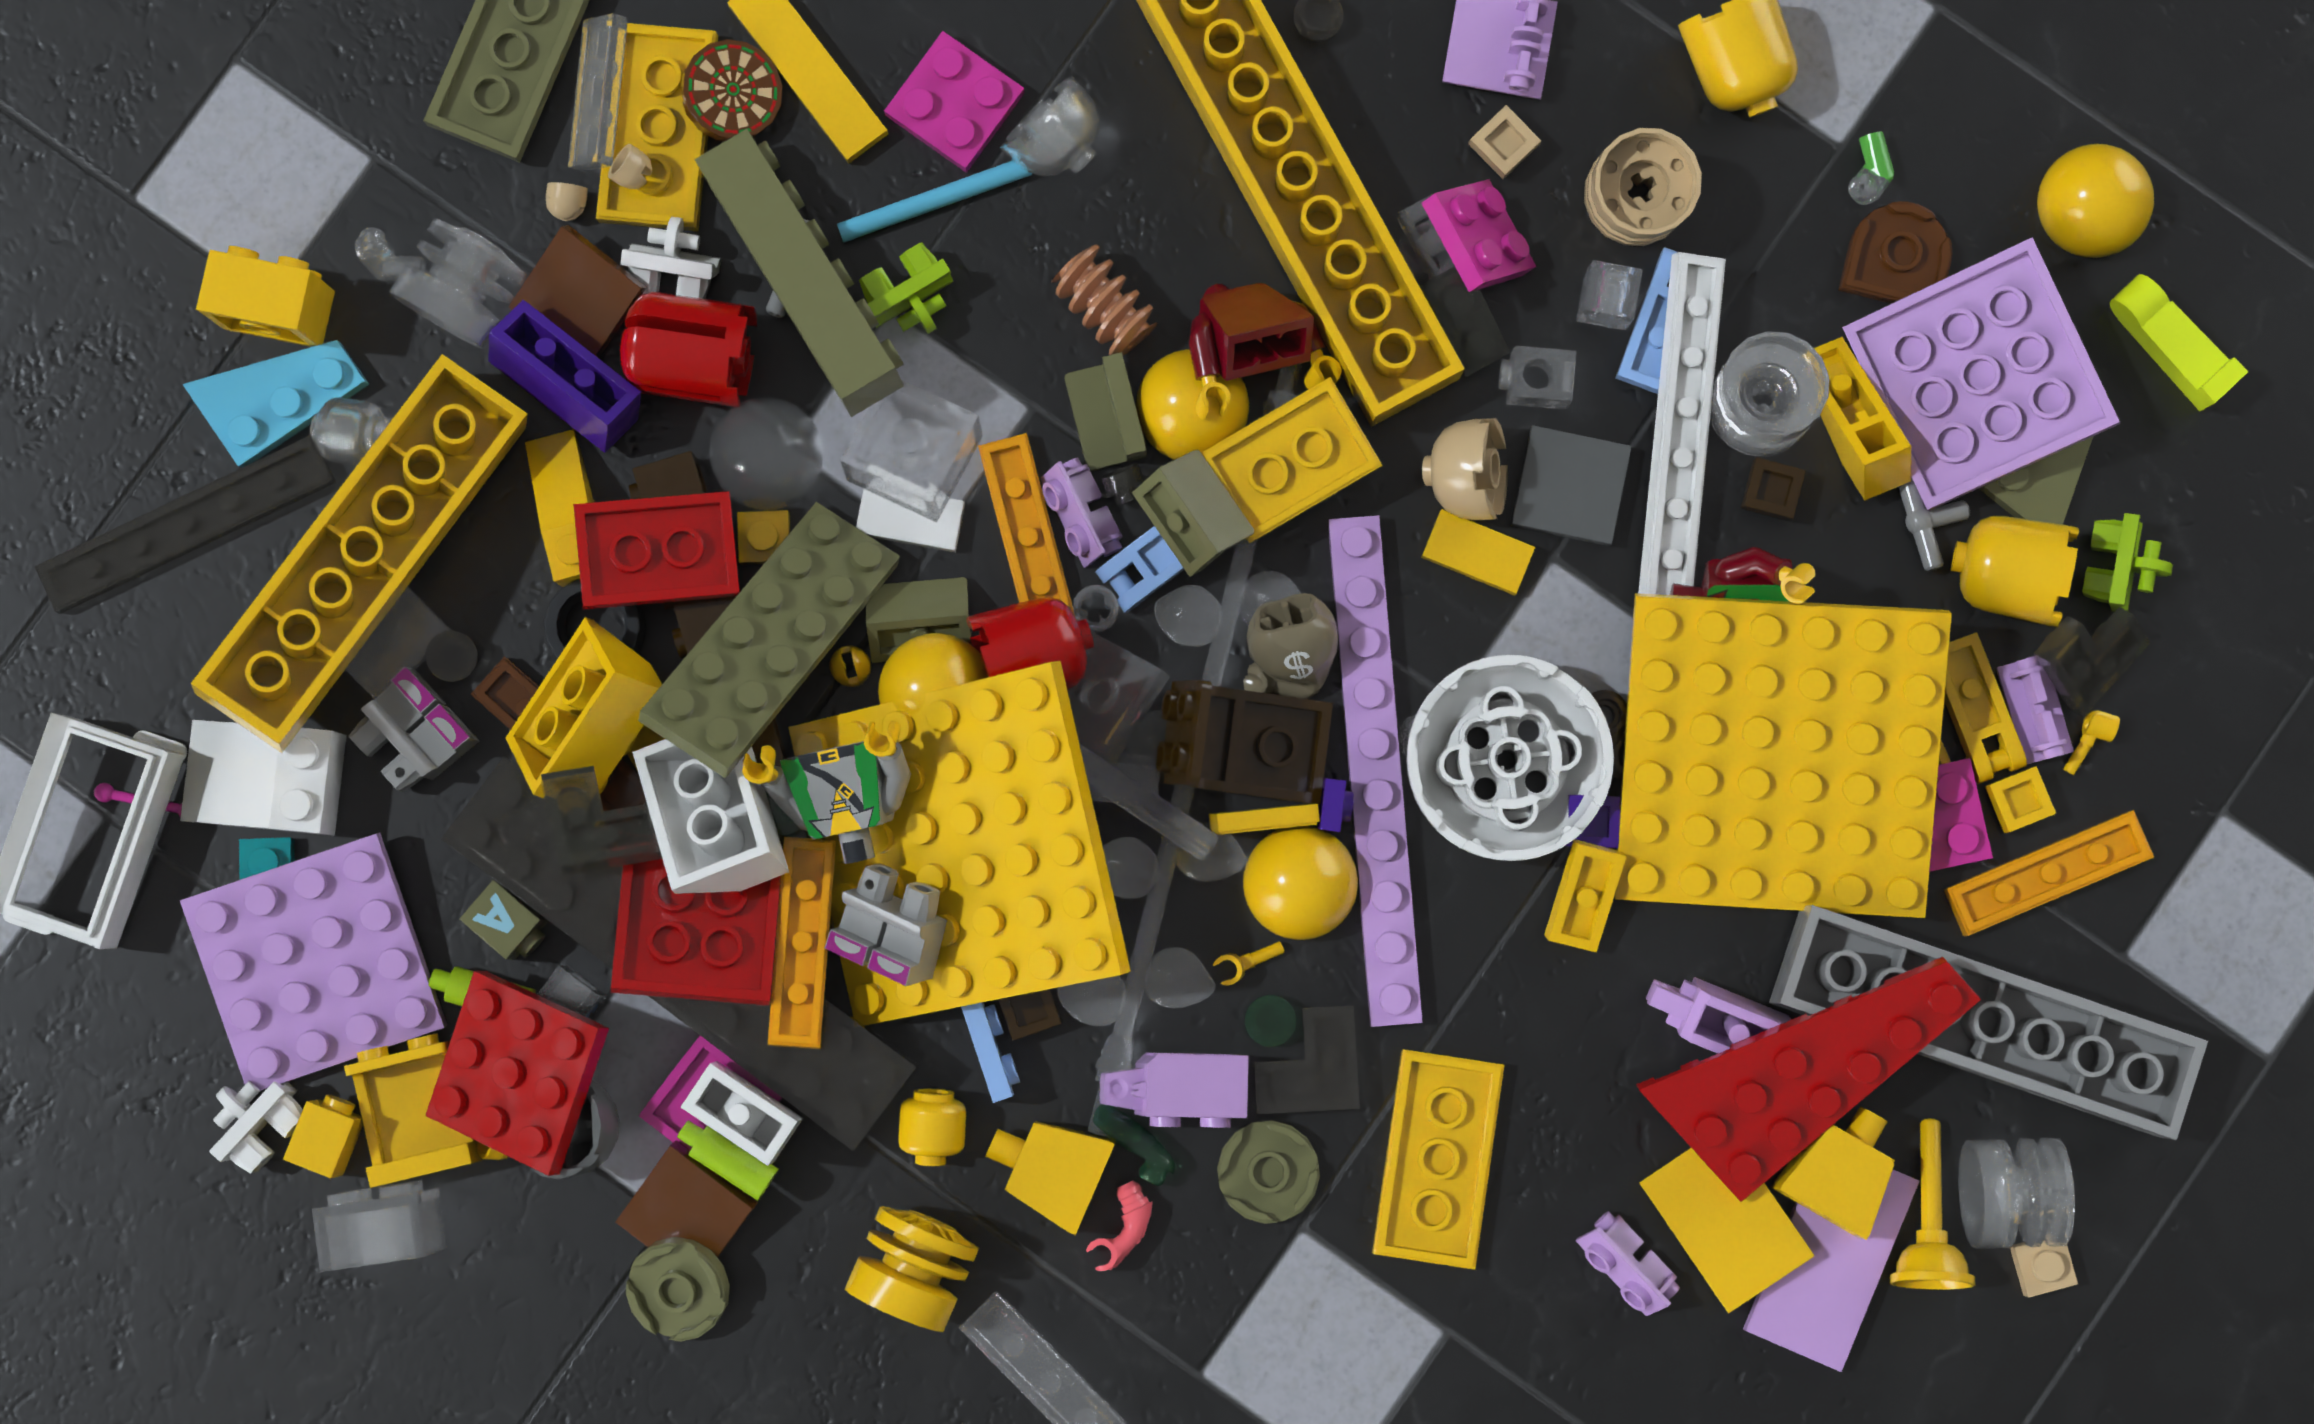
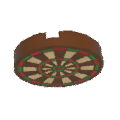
M726 39L708 44L692 57L682 75L681 88L684 100L682 103L686 115L698 130L715 140L727 141L745 129H748L751 136L755 138L773 122L781 107L782 83L776 66L763 51L747 42Z

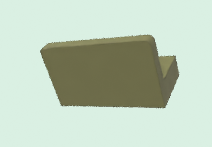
M1122 352L1102 357V365L1067 373L1064 377L1085 463L1088 465L1089 470L1096 471L1147 458V450Z
M1194 450L1158 468L1132 492L1189 577L1202 571L1227 549L1254 534L1253 527L1199 450Z
M960 577L883 584L866 605V627L872 663L886 662L899 646L923 634L943 633L953 635L971 644L970 637H972V632L966 621V618L969 617L967 579Z

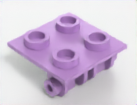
M1456 0L1442 83L1541 100L1558 2L1551 0Z

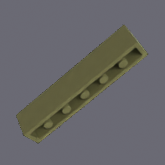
M745 129L696 158L695 161L706 182L851 417L855 416L904 387L896 370L904 365L902 359L889 338L879 342L872 331V328L879 325L876 317L864 298L854 302L847 289L854 285L851 277L839 258L830 263L822 249L829 246V243L815 219L805 223L798 212L805 204L790 179L781 184L774 171L781 166L768 143L763 141L757 145L748 129Z

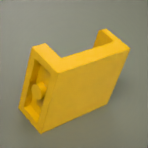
M438 1034L407 1040L409 1050L389 1055L387 1046L356 1053L358 1063L344 1066L346 1076L353 1077L372 1166L366 1168L370 1188L482 1161L477 1152L476 1140L425 1116L450 1041L439 1043Z

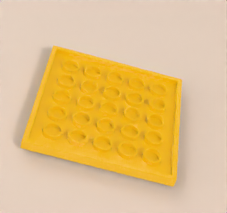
M1635 593L1620 799L1619 845L1617 848L1618 851L1623 852L1627 857L1614 895L1615 900L1803 911L1807 905H1815L1835 913L1925 918L1952 613L1949 610L1807 602L1795 604L1789 601Z
M1061 661L1049 662L925 693L926 699L923 707L918 713L912 715L899 711L892 701L788 727L794 755L798 756L864 741L870 722L875 723L876 730L882 735H887L890 721H896L901 726L897 742L900 743L911 777L901 807L894 812L893 820L882 825L869 827L875 857L845 864L838 834L818 838L836 840L831 915L835 928L839 927L846 904L842 901L843 891L857 888L865 867L874 864H883L897 871L899 876L893 895L900 899H903L907 884L913 882L925 883L940 890L936 915L947 920L932 979L904 986L868 969V965L861 966L840 956L855 1027L1104 979L1131 972Z

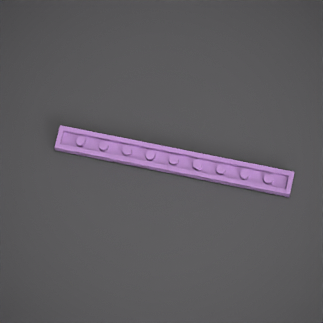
M1377 515L1329 519L1328 532L1336 626L1338 629V651L1350 791L1354 792L1352 817L1370 1027L1423 1023L1380 518Z

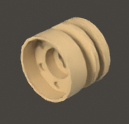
M1638 128L1616 138L1593 163L1585 180L1584 204L1591 222L1605 237L1622 245L1645 246L1664 239L1693 212L1701 194L1702 172L1695 153L1680 137L1663 129ZM1633 183L1636 186L1645 184L1648 187L1649 192L1644 196V200L1640 196L1634 199L1629 196L1628 191L1633 187Z

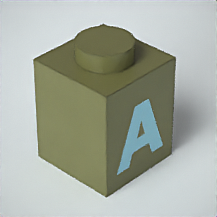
M492 880L459 919L507 960H516L519 955H522L524 958L530 956L544 940L546 935L541 929L548 922L543 915L507 884L498 880Z

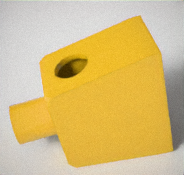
M1860 1106L1846 1132L1832 1125L1787 1164L1774 1180L1771 1188L1855 1237L1867 1240L1873 1228L1895 1162L1889 1156L1873 1148L1887 1121Z
M1035 1121L1026 1140L998 1128L985 1157L1013 1169L1005 1187L1008 1193L1067 1232L1076 1235L1113 1150L1115 1141Z

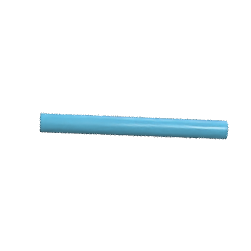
M1023 156L837 223V226L845 243L1031 176L1032 171L1027 157Z

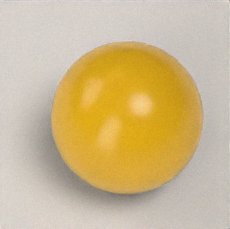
M2107 144L2080 146L2058 158L2044 175L2037 197L2039 219L2050 239L2063 250L2086 258L2110 256L2132 245L2146 229L2154 207L2153 185L2144 166L2129 152Z
M1190 349L1176 351L1164 356L1147 371L1137 391L1136 410L1143 435L1157 451L1173 460L1194 450H1199L1202 453L1246 426L1249 414V398L1242 377L1225 381L1221 376L1217 377V382L1224 384L1229 389L1231 400L1224 416L1221 417L1220 405L1217 399L1207 397L1209 412L1206 419H1201L1196 413V402L1203 386L1202 381L1195 379Z
M930 633L914 637L899 646L886 661L879 680V702L884 704L893 701L894 706L899 711H904L909 715L918 713L926 700L925 693L988 678L982 655L970 643L953 635Z
M1313 826L1281 828L1261 840L1250 854L1243 877L1244 895L1254 917L1272 933L1294 940L1314 939L1334 930L1350 913L1358 889L1357 869L1347 848L1329 832Z

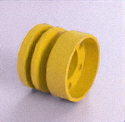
M880 1206L875 1220L895 1232L893 1235L875 1230L869 1231L866 1239L885 1252L883 1260L859 1256L844 1290L860 1301L896 1318L926 1329L944 1332L958 1298L939 1285L941 1278L965 1281L969 1271L951 1261L950 1257L954 1256L974 1262L979 1247L966 1240L955 1228L935 1218L913 1210H896Z

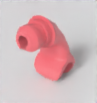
M1134 1180L1117 1188L1116 1196L1123 1206L1121 1210L1124 1214L1121 1216L1124 1222L1121 1233L1111 1239L1097 1238L1090 1242L1086 1249L1089 1252L1096 1246L1104 1245L1111 1251L1110 1262L1095 1267L1097 1271L1116 1268L1145 1236L1152 1214L1153 1201L1149 1202L1147 1196L1144 1197L1141 1185Z

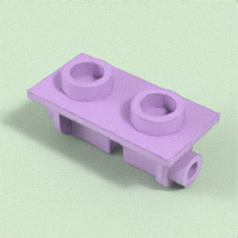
M1078 457L1064 464L1060 461L1040 478L1043 484L1045 501L1053 511L1057 512L1065 529L1067 546L1075 556L1079 557L1084 568L1090 566L1103 554L1104 557H1107L1123 548L1119 541L1123 536L1108 506L1092 512L1088 506L1089 503L1099 500L1102 494L1087 464L1082 465Z
M2046 654L1996 667L2007 709L2023 747L2027 764L2074 752Z
M1609 1211L1606 1212L1595 1222L1594 1226L1596 1229L1575 1240L1585 1251L1588 1262L1598 1271L1606 1273L1621 1289L1620 1292L1623 1299L1632 1308L1642 1311L1645 1316L1668 1307L1671 1304L1669 1299L1680 1289L1679 1285L1675 1282L1677 1276L1652 1250L1647 1251L1639 1261L1633 1256L1644 1241L1620 1215L1614 1217Z

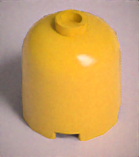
M1732 0L1721 4L1723 12L1703 19L1701 14H1698L1678 25L1703 90L1710 103L1720 110L1733 112L1746 109L1749 118L1778 107L1775 97L1789 90L1796 80L1798 73L1797 58L1779 0Z
M1989 516L1980 520L1972 528L1967 542H1956L1951 571L1960 573L1961 592L1965 600L1973 607L1991 613L2058 627L2062 619V612L2053 610L2055 605L2058 604L2059 597L2068 598L2078 548L2068 547L2067 545L2068 541L2073 542L2074 538L2077 539L2079 528L2007 516Z

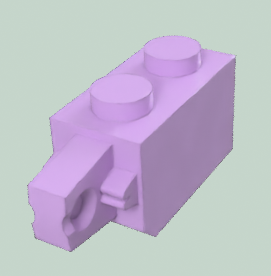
M1694 977L1692 982L1684 980L1681 988L1654 979L1646 996L1647 1003L1650 1006L1669 1013L1666 1023L1675 1027L1679 1036L1690 1043L1715 1053L1728 1050L1730 1045L1791 1020L1787 1014Z
M1146 1052L1136 1062V1066L1133 1069L1101 1073L1100 1104L1133 1109L1135 1115L1150 1117V1126L1181 1127V1117H1200V1127L1230 1128L1231 1118H1247L1248 1055Z

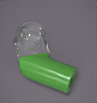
M1882 131L1870 133L1859 138L1865 164L1855 178L1853 177L1850 180L1848 192L1851 198L1861 205H1868L1877 201L1894 177L1893 165Z

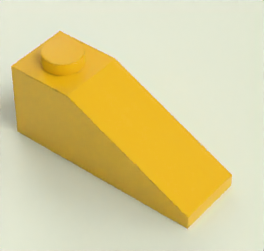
M1843 337L1796 355V362L1840 461L1864 501L1911 482V445Z
M574 429L525 442L541 534L553 581L561 587L568 585L576 579H580L573 504L594 503L577 434Z

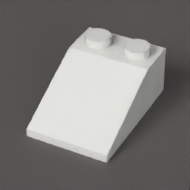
M192 720L180 821L335 836L347 735L330 730L301 728L284 752L280 753L238 723Z

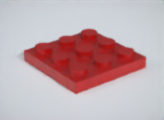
M626 835L610 993L769 1006L781 876L743 891L675 894L670 887L657 837Z
M474 971L425 1116L547 1176L560 1175L609 1027L488 971Z

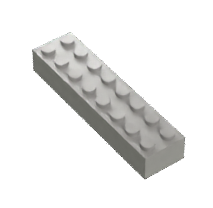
M1807 905L1803 911H1799L1769 1001L1770 1004L1809 1016L1833 1006V1002L1849 995L1855 997L1883 985L1885 980L1944 957L1981 1000L1917 1053L1918 1055L2159 1138L2177 1140L2207 1047V1040L1815 905Z

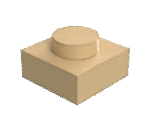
M1506 105L1470 139L1468 144L1504 179L1540 145L1541 140Z
M2058 1232L2009 1246L2023 1296L2030 1298L2078 1284L2064 1234Z

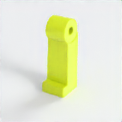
M2137 275L2110 301L2111 310L2121 324L2199 411L2215 404L2248 373L2235 357L2229 360L2173 301H2169L2164 290L2148 276Z

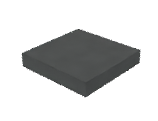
M1532 425L1511 526L1605 546L1612 545L1632 446Z

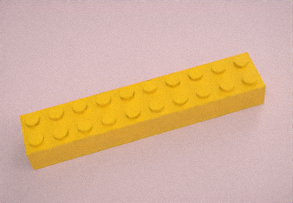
M1136 0L1298 296L1314 316V322L1331 356L1340 363L1342 368L1341 374L1369 425L1372 427L1458 381L1465 370L1463 364L1262 1Z

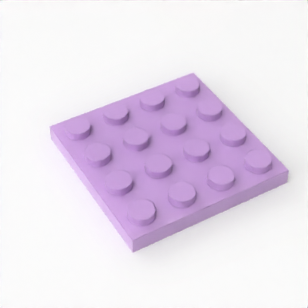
M2033 237L1842 327L1860 366L1911 445V477L1928 511L2120 424Z
M380 832L180 900L244 1084L251 1081L261 1091L267 1089L273 1082L281 1084L357 1058L356 1053L383 1046L389 1047L442 1029L448 1025L436 990L431 989L429 986L431 976Z

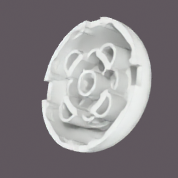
M1498 655L1482 658L1458 668L1445 677L1429 693L1414 718L1407 745V771L1410 786L1420 810L1430 824L1457 847L1483 858L1500 861H1520L1538 858L1552 853L1573 841L1589 825L1600 807H1602L1607 797L1613 774L1614 753L1610 729L1600 706L1592 694L1571 676L1558 669L1559 667L1537 658L1522 655ZM1525 720L1535 722L1539 728V735L1533 742H1525L1518 735V726ZM1480 727L1488 733L1489 741L1484 748L1475 749L1468 744L1467 734L1472 728ZM1502 751H1509L1514 755L1515 765L1512 769L1506 770L1504 766L1498 765L1497 757ZM1539 771L1545 776L1547 780L1546 787L1542 792L1533 793L1526 787L1525 778L1529 772ZM1480 778H1489L1495 783L1496 792L1491 799L1484 800L1476 795L1474 786ZM1568 795H1584L1575 812L1568 817Z

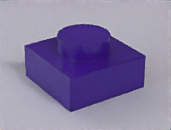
M1324 778L1321 804H1319L1320 822H1317L1316 825L1318 829L1340 832L1341 822H1350L1354 792L1345 791V780Z
M1568 795V817L1575 812L1584 795ZM1607 796L1593 820L1575 839L1617 849L1619 845L1620 797ZM1573 841L1565 845V847H1571Z

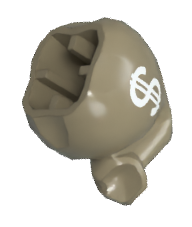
M1302 593L1294 594L1281 600L1267 602L1257 608L1249 623L1247 632L1249 655L1254 663L1249 665L1248 675L1243 680L1244 690L1302 699H1310L1318 694L1329 675L1338 647V629L1333 614L1324 602L1313 594Z

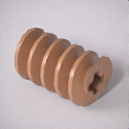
M1095 244L1073 257L1055 275L1052 283L1060 281L1055 293L1059 298L1065 299L1073 296L1069 304V310L1072 313L1078 314L1087 310L1082 321L1085 328L1091 329L1101 325L1095 338L1100 344L1114 340L1109 349V355L1122 352L1124 356L1144 340L1158 323L1149 325L1146 322L1154 309L1151 304L1138 310L1133 307L1140 295L1137 289L1122 295L1120 290L1127 279L1124 274L1111 280L1106 277L1113 265L1111 259L1097 265L1093 262L1100 250V247Z

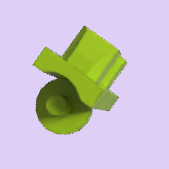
M921 242L899 256L900 261L911 278L894 287L882 267L873 270L859 279L868 306L879 323L876 328L907 309L912 308V310L896 319L903 332L919 322L928 334L937 329L931 315L946 307L944 300L938 293L923 303L921 301L954 281L944 259L937 261L935 256Z
M2124 513L2123 521L2098 520L2094 522L2091 549L2094 551L2116 553L2117 557L2114 570L2087 567L2083 594L2085 597L2109 603L2111 610L2114 612L2128 613L2135 573L2140 574L2137 590L2145 593H2153L2156 576L2167 577L2172 575L2173 564L2159 559L2161 542L2146 540L2143 557H2138L2143 523L2140 522L2141 516L2136 514Z

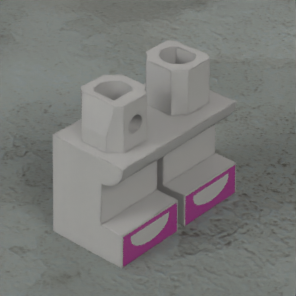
M404 666L390 680L392 683L375 700L368 702L361 708L366 716L349 735V738L369 757H372L388 741L391 742L400 754L384 767L381 772L395 789L402 792L417 784L423 778L434 780L479 742V739L449 707L444 706L446 703L420 674L407 666Z
M883 864L866 866L859 880L858 887L843 891L842 901L846 904L839 927L830 929L824 948L861 966L868 965V969L904 986L932 979L947 923L946 919L936 915L940 890L925 883L913 882L907 884L903 899H900L893 895L899 876L896 870Z

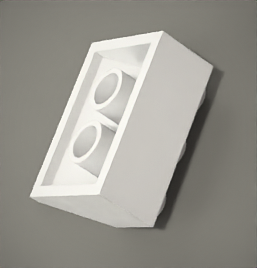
M666 739L632 752L670 887L675 894L743 891L789 872L765 789L761 784L748 781L743 775L744 756L730 774L724 778ZM751 746L747 753L750 755V758L754 762H756L755 755Z

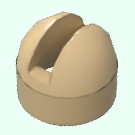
M627 144L614 159L608 172V178L628 189H639L647 183L643 175H651L652 173L650 159L644 152L632 144Z
M547 183V209L554 217L560 220H575L584 211L588 189L568 183Z

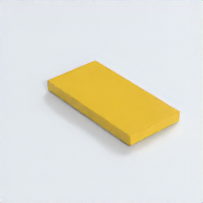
M616 22L596 220L599 223L667 229L669 219L673 216L683 218L684 230L699 231L704 176L695 159L707 152L708 135L698 130L686 115L682 103L684 100L682 97L681 80L692 57L708 44L718 42L716 31ZM627 144H632L644 152L652 165L651 175H643L647 183L639 189H628L608 178V172L614 159Z
M1405 1049L1401 1050L1372 1249L1373 1254L1475 1270L1504 1072L1503 1064Z

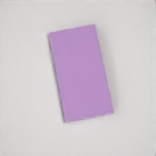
M1892 1170L1873 1228L1867 1240L1855 1237L1795 1202L1789 1219L1815 1256L1757 1294L1743 1330L1842 1372L1913 1199L1919 1180Z

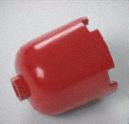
M1053 597L1037 598L966 618L967 625L973 632L979 630V635L970 637L971 645L982 655L988 677L1054 661H1061L1067 690L1076 686L1085 676L1088 666L1086 650L1094 648L1092 633L1087 620L1081 619L1077 621L1070 607L1060 599Z

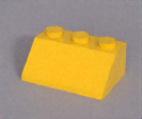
M587 617L583 619L506 736V740L533 795L583 813L586 812L595 797L604 791L609 776L621 758L632 749L636 736L644 726V724L638 721L640 710L662 685L655 670L648 661L597 622Z

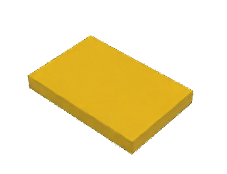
M1331 377L1202 452L1208 464L1253 527L1254 534L1247 539L1249 544L1382 467L1380 460Z
M1692 1148L1639 1182L1728 1314L1815 1256L1765 1183L1740 1202Z

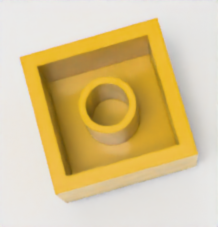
M228 246L227 253L209 250L196 310L224 330L313 347L324 343L335 291L321 279L322 274L309 270L310 264L308 262L292 257L279 256L277 263L260 260L259 253L238 246Z

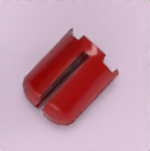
M654 291L640 295L628 310L625 319L627 329L623 331L621 338L620 361L625 379L644 394L740 408L739 395L747 396L755 355H750L751 337L746 335L747 325L757 327L755 307Z

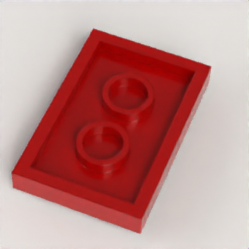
M730 491L573 504L583 610L733 597L740 593Z

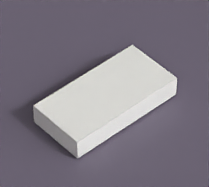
M865 483L856 528L873 538L956 553L965 502Z

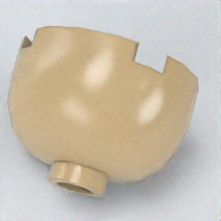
M1496 418L1456 422L1444 429L1436 439L1431 456L1424 457L1422 464L1425 486H1432L1435 498L1448 513L1459 518L1471 520L1497 519L1496 515L1502 514L1507 496L1508 465L1500 466L1497 449H1506L1502 427Z

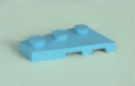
M338 340L183 384L235 463L243 470L369 385L344 346Z

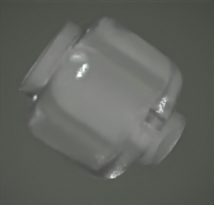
M335 397L324 403L320 411L314 415L310 425V434L320 455L327 461L358 465L390 422L375 402Z

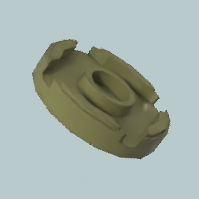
M1274 1120L1251 1122L1234 1132L1223 1146L1217 1166L1219 1187L1230 1207L1244 1218L1264 1224L1285 1221L1301 1213L1315 1196L1320 1178L1317 1154L1308 1138L1293 1126Z
M671 1237L656 1241L635 1258L630 1268L629 1279L626 1282V1296L631 1312L645 1329L655 1335L659 1332L664 1336H669L668 1340L682 1342L699 1338L715 1326L728 1305L730 1284L723 1264L710 1249L695 1240Z

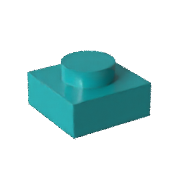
M294 838L239 839V880L295 861Z

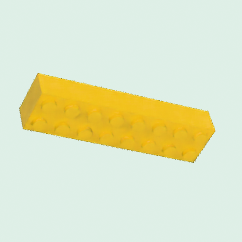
M442 354L191 682L194 693L280 753H283L524 432L528 413Z

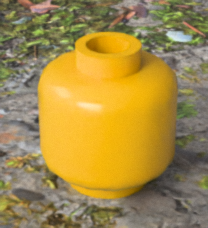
M933 1088L914 1090L913 1097L904 1100L900 1106L898 1142L901 1150L915 1155V1164L923 1166L946 1165V1157L960 1153L965 1146V1105L961 1101L954 1099V1092L951 1090Z

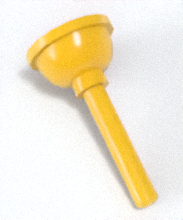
M1927 1118L1920 1122L1921 1230L1916 1231V1244L1909 1245L1900 1254L1896 1265V1272L1890 1274V1284L1903 1288L1929 1290L1972 1288L1975 1286V1276L1969 1274L1968 1264L1964 1255L1955 1246L1948 1244V1232L1942 1230L1941 1123L1936 1119Z

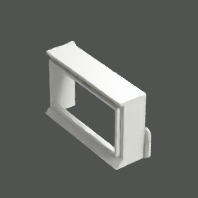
M51 713L0 855V914L3 915L5 921L44 935L54 932L89 944L97 949H117L180 768L187 756L186 746L180 742L148 731H138L133 737L71 716ZM74 734L147 759L88 928L14 903Z

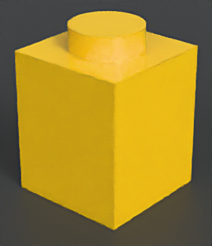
M329 1094L325 1095L323 1101L320 1099L306 1101L283 1160L328 1178L343 1176L363 1127L362 1117L352 1113L355 1104Z

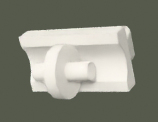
M671 216L667 230L650 227L648 231L647 241L664 245V248L632 243L629 249L622 250L620 265L628 266V272L647 286L643 294L653 291L659 292L661 272L678 274L676 295L706 299L711 279L720 273L721 258L682 252L681 248L698 251L700 236L683 233V218Z
M248 1081L238 1093L224 1086L216 1094L217 1099L224 1108L213 1120L222 1129H226L236 1117L238 1120L209 1152L220 1162L232 1160L250 1174L260 1171L275 1152L257 1134L269 1123L284 1138H288L294 1133L303 1111L298 1102L292 1098L297 1090L288 1081L282 1084L273 1082L252 1105L249 1103L260 1090L251 1081Z

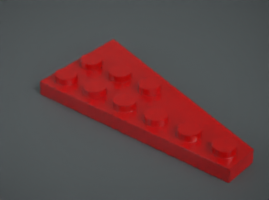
M1940 957L1885 980L1884 984L1855 997L1852 995L1833 1002L1834 1005L1809 1016L1807 1014L1801 1015L1730 1045V1049L1701 1061L1698 1059L1681 1065L1680 1070L1656 1080L1654 1077L1636 1085L1647 1100L1736 1198L1742 1202L1981 999L1944 957Z

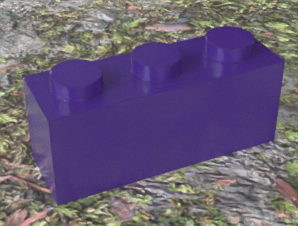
M522 300L489 332L488 362L604 453L638 421L641 391L525 300Z

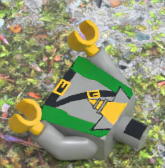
M890 721L887 735L880 734L875 728V723L870 722L864 741L780 760L781 767L775 766L776 753L774 748L765 745L762 746L760 755L763 763L754 762L750 755L745 753L742 768L744 777L752 783L761 784L781 810L800 829L808 831L812 839L838 834L845 864L875 857L869 827L882 825L893 820L894 812L901 807L911 777L900 743L897 742L901 726L896 721Z

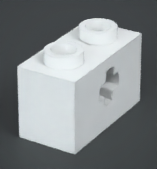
M718 1061L708 1065L681 1106L682 1109L767 1166L775 1162L803 1120L801 1116Z

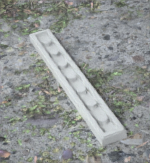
M1682 252L1672 254L1638 592L1641 594L1670 595L1673 583L1694 586L1726 259Z

